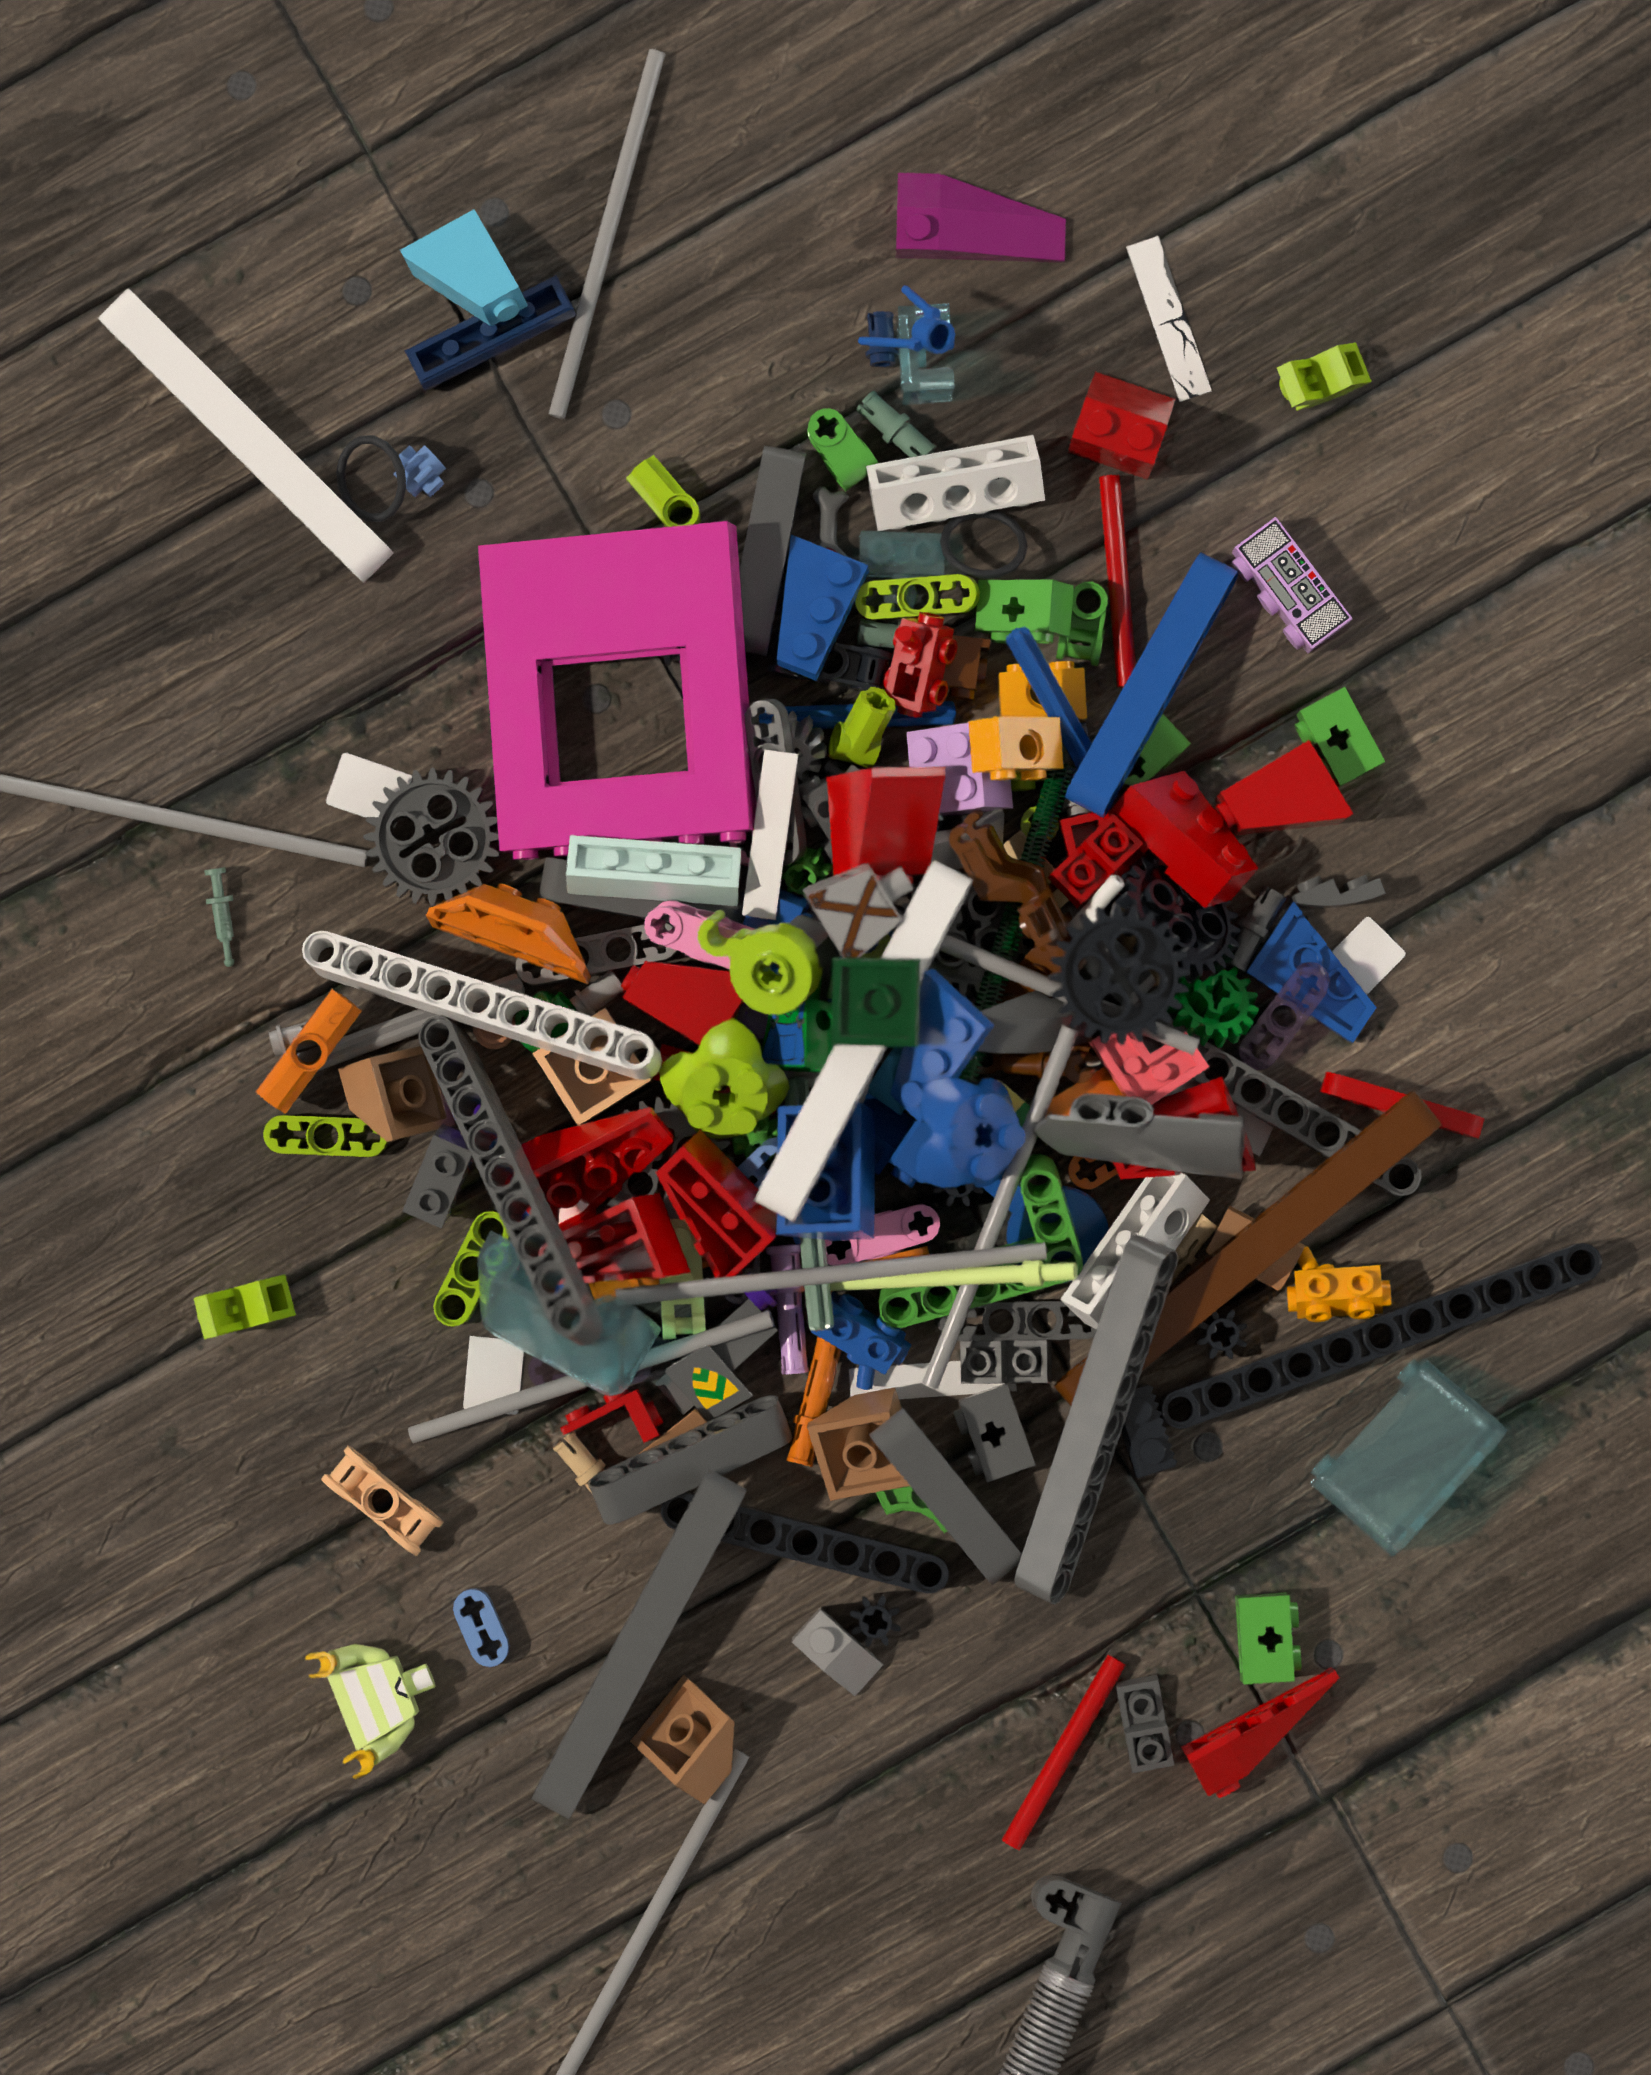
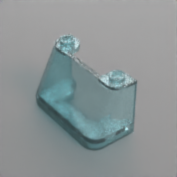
M490 1231L478 1255L481 1322L485 1329L494 1336L601 1394L608 1396L619 1395L630 1386L662 1329L634 1306L619 1298L604 1296L594 1301L603 1321V1331L599 1339L591 1345L578 1346L557 1334L550 1326L510 1240ZM577 1316L574 1319L572 1329L578 1326L581 1321L580 1317Z
M1423 1358L1419 1363L1415 1359L1410 1361L1397 1376L1402 1383L1397 1389L1398 1392L1342 1453L1337 1454L1334 1458L1326 1454L1311 1471L1315 1478L1310 1482V1485L1391 1557L1396 1555L1494 1449L1507 1432L1506 1427L1426 1358Z

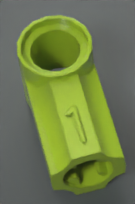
M654 455L642 461L626 477L628 483L657 515L665 527L701 523V515L695 499L683 490ZM680 506L688 507L693 512L690 521L683 525L674 524L669 519L671 512Z
M870 686L868 690L860 692L846 721L837 722L832 731L828 748L830 758L867 768L874 766L879 756L882 734L895 712V700L889 697L885 690Z

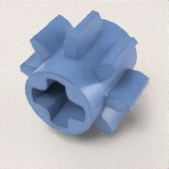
M409 445L399 454L405 469L406 489L412 496L416 497L421 491H424L431 497L444 485L439 475L446 468L425 445L418 452H415Z

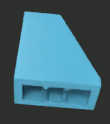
M475 209L400 250L414 277L489 326L514 318L520 310L528 306L518 284Z

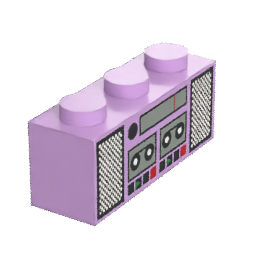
M1276 517L1233 549L1232 554L1236 559L1232 561V565L1239 571V575L1245 582L1250 579L1253 580L1261 591L1257 595L1260 603L1271 616L1278 613L1287 625L1283 629L1285 636L1297 650L1303 647L1307 653H1310L1353 619Z

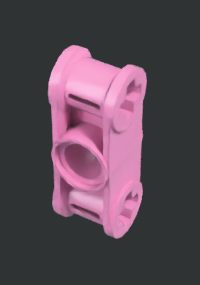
M667 900L648 913L644 928L646 935L651 941L683 952L696 960L717 964L730 969V959L727 956L714 957L707 954L698 942L700 925L715 912L701 910L676 900ZM665 914L670 916V924L674 925L669 931L665 929L666 922L660 919ZM724 917L718 925L720 934L725 938H731L741 929L755 930V928L732 921L727 917Z
M923 1204L897 1211L889 1210L875 1214L874 1239L849 1240L851 1248L845 1251L846 1258L838 1260L835 1254L828 1255L827 1253L828 1264H851L866 1259L868 1261L904 1251V1248L925 1243L933 1239L938 1233L940 1227L939 1217L935 1210ZM921 1211L923 1217L931 1216L933 1224L927 1227V1234L924 1236H920L917 1230L910 1231L908 1223L914 1220L913 1213ZM825 1240L826 1247L832 1244V1240Z

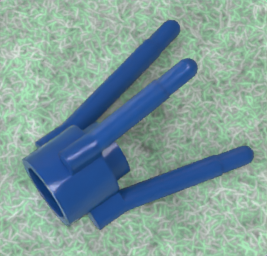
M905 285L901 288L902 293L924 312V317L918 319L912 327V338L859 337L858 339L860 345L905 348L916 352L924 349L935 354H942L954 348L955 331L951 323L940 319V310L938 308L930 306L915 291Z

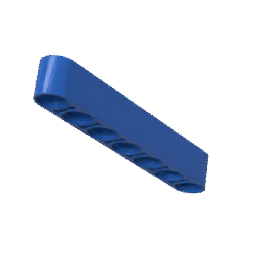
M1202 552L1198 554L1075 773L1066 792L1065 799L1103 818L1106 816L1228 598L1238 577V570Z

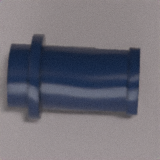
M877 311L866 315L869 337L894 338V314L892 312ZM869 346V350L865 352V357L870 359V366L872 367L895 365V358L899 356V350L890 347Z

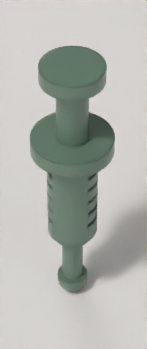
M226 868L204 870L205 876H211L214 896L205 899L206 904H212L216 936L220 942H223L224 964L227 967H232L234 959H232L230 941L234 934L229 901L234 899L233 895H224L221 873H226Z

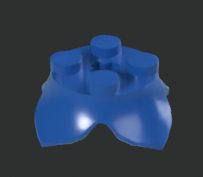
M950 1077L922 1084L920 1109L922 1118L931 1129L932 1134L918 1152L916 1178L939 1187H956L967 1183H973L975 1187H986L994 1183L1009 1166L1017 1153V1149L1021 1148L1025 1142V1131L1019 1125V1119L1005 1086L1000 1081L992 1078L982 1079L979 1085H973L962 1079Z

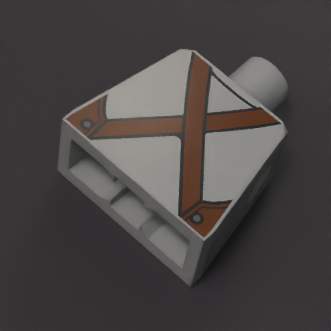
M867 863L809 885L803 891L842 957L859 958L900 923L902 919L892 902L914 888L901 867L878 880Z

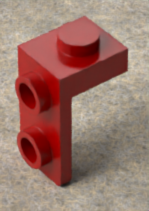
M626 1385L603 1396L606 1402L605 1405L591 1411L587 1404L565 1415L568 1423L560 1427L563 1435H566L625 1405L645 1443L661 1434L657 1426L664 1422L653 1400L645 1403L638 1388L629 1392Z

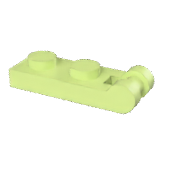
M670 1219L691 1273L659 1278L660 1284L703 1280L702 1256H699L694 1246L696 1240L685 1219ZM704 1297L661 1301L663 1340L676 1339V1335L680 1334L693 1335L706 1331ZM691 1304V1317L675 1318L674 1305Z

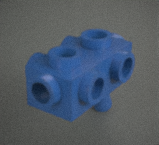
M832 1291L834 1326L829 1330L811 1331V1333L848 1353L847 1358L854 1364H859L856 1387L863 1390L873 1389L875 1370L885 1375L892 1363L900 1366L912 1344L904 1340L906 1333L901 1328L887 1325L881 1316L878 1317L864 1309V1305L857 1298L849 1294L840 1295Z

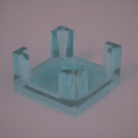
M949 303L929 304L940 310V319L950 323ZM916 305L898 306V338H912L914 323L924 317V312ZM899 348L902 405L953 402V392L955 389L953 369L950 367L919 369L926 367V350L922 349L916 352L911 349Z

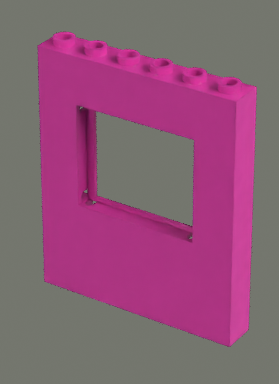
M728 521L478 546L499 851L513 853V860L538 859V851L554 850L555 857L568 856L570 835L656 842L679 839V843L697 845L705 844V836L720 835L721 842L745 841L746 833H751L754 830L757 807L745 725V714L749 707L736 526ZM680 654L688 771L560 782L552 666ZM538 666H541V674L538 672ZM546 776H549V784L546 783Z

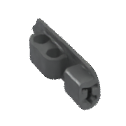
M1084 1094L1073 1101L1069 1116L1050 1114L1033 1127V1133L1063 1155L1242 1179L1243 1177L1241 1165L1245 1146V1123L1242 1116L1200 1113L1199 1119L1153 1115V1108L1150 1103L1141 1098Z

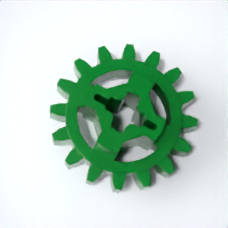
M1233 967L1229 972L1223 969L1214 977L1211 976L1204 982L1197 978L1192 983H1188L1185 977L1182 976L1178 979V983L1189 988L1188 992H1175L1174 998L1181 1003L1182 1008L1177 1009L1169 1006L1166 1012L1177 1014L1172 1023L1174 1027L1184 1025L1187 1028L1186 1032L1188 1035L1193 1036L1196 1034L1200 1036V1045L1205 1046L1209 1039H1213L1216 1046L1220 1048L1226 1039L1235 1044L1242 1034L1246 1035L1259 1010V1008L1253 1005L1258 995L1255 992H1247L1246 989L1251 981L1249 978L1239 980L1236 977L1239 970L1237 967Z

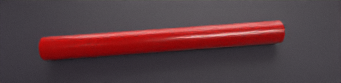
M1104 475L1099 477L1115 672L1117 688H1123L1136 666L1121 482L1120 475Z
M1109 1654L1106 1656L1004 1834L1003 1842L1019 1851L1021 1850L1126 1664Z

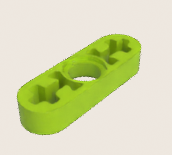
M961 574L869 581L860 587L855 604L861 615L875 620L918 617L919 612L937 615L966 613L977 605L980 598V589L973 578ZM961 581L962 588L969 589L970 596L963 598L961 606H958L956 599L948 598L940 599L942 608L936 609L938 603L936 582H941L939 591L956 589V582ZM920 584L927 589L929 600L925 607L916 610L909 606L906 595L912 586ZM899 585L897 602L901 609L900 612H895L896 603L879 605V612L876 613L873 606L866 605V597L873 596V589L877 588L879 595H896L893 586Z
M279 1115L268 1121L263 1132L266 1145L272 1151L281 1154L375 1157L381 1154L388 1144L380 1136V1142L373 1143L371 1150H365L364 1143L349 1141L350 1151L343 1150L346 1141L344 1124H352L350 1133H365L366 1126L368 1125L360 1118ZM282 1122H287V1127L291 1131H303L301 1123L309 1122L310 1124L306 1132V1141L309 1148H300L303 1141L301 1139L287 1140L286 1147H280V1141L272 1137L273 1130H279ZM322 1124H331L338 1132L337 1143L329 1149L320 1148L314 1140L315 1130Z

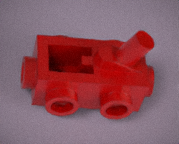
M919 612L917 618H902L900 625L895 631L893 637L895 650L891 666L884 677V687L886 694L895 700V705L898 706L897 712L900 714L921 718L923 712L936 711L937 705L940 706L946 699L948 683L943 680L946 664H950L956 656L958 645L957 641L952 639L954 628L943 625V616Z

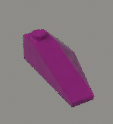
M898 173L896 258L1065 262L1066 219L942 174Z

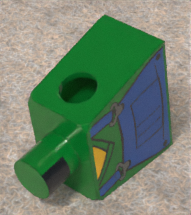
M823 977L820 978L817 989L796 1009L784 1014H769L761 1049L762 1059L765 1063L776 1064L788 1072H822L835 1047L831 1046L832 1003L820 1001Z

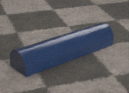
M557 275L522 292L528 306L520 310L514 318L508 321L498 322L493 326H489L476 316H473L405 350L424 391L575 317L574 308Z

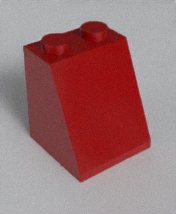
M1095 372L1076 424L1068 453L1148 480L1165 434L1175 399Z
M1310 740L1223 790L1214 799L1217 803L1214 810L1222 816L1226 826L1229 829L1232 828L1235 835L1338 825L1353 814Z
M945 767L869 768L827 777L834 876L867 863L877 878H883L899 867L902 868L911 884H913V876L926 874L931 866L946 775Z
M645 961L641 968L633 965L621 984V987L626 991L622 997L626 1002L699 1047L703 1037L713 1027L735 1018L744 1003L738 996L728 971Z

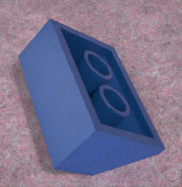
M857 1103L798 1217L793 1222L777 1213L778 1235L832 1241L874 1239L875 1112L862 1103ZM804 1105L778 1106V1153Z

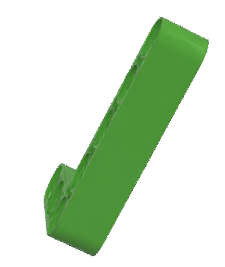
M1031 1155L1020 1179V1186L1035 1237L999 1247L1045 1242L1047 1260H1042L1043 1264L1076 1263L1078 1276L1083 1267L1080 1242L1054 1161L1046 1155ZM1042 1174L1049 1177V1180L1042 1185H1034L1029 1182L1035 1175ZM1047 1213H1057L1061 1216L1058 1221L1053 1223H1046L1040 1220ZM1059 1251L1072 1253L1070 1258L1063 1261L1052 1258ZM1017 1263L1001 1264V1265H992V1266H1013V1265H1015V1264H1017ZM1070 1280L1044 1281L1043 1286L1027 1287L1024 1286L1023 1282L979 1284L970 1309ZM960 1285L945 1286L949 1290L943 1295H934L929 1292L935 1286L879 1289L880 1316L887 1325L894 1328H904L947 1316L950 1313ZM896 1297L908 1300L901 1307L891 1306L888 1303Z

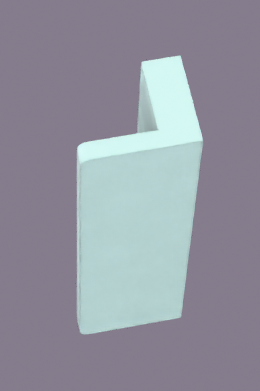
M570 835L566 871L567 893L737 906L741 848Z

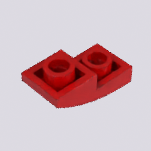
M1113 813L1047 878L1078 908L1143 843Z

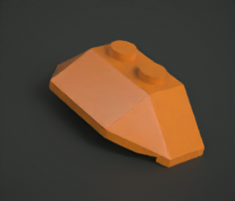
M483 884L428 909L426 917L431 926L436 929L589 984L591 975L564 914L560 912L561 907L549 900L537 898L535 903L522 898V893L511 886L498 884L497 888Z

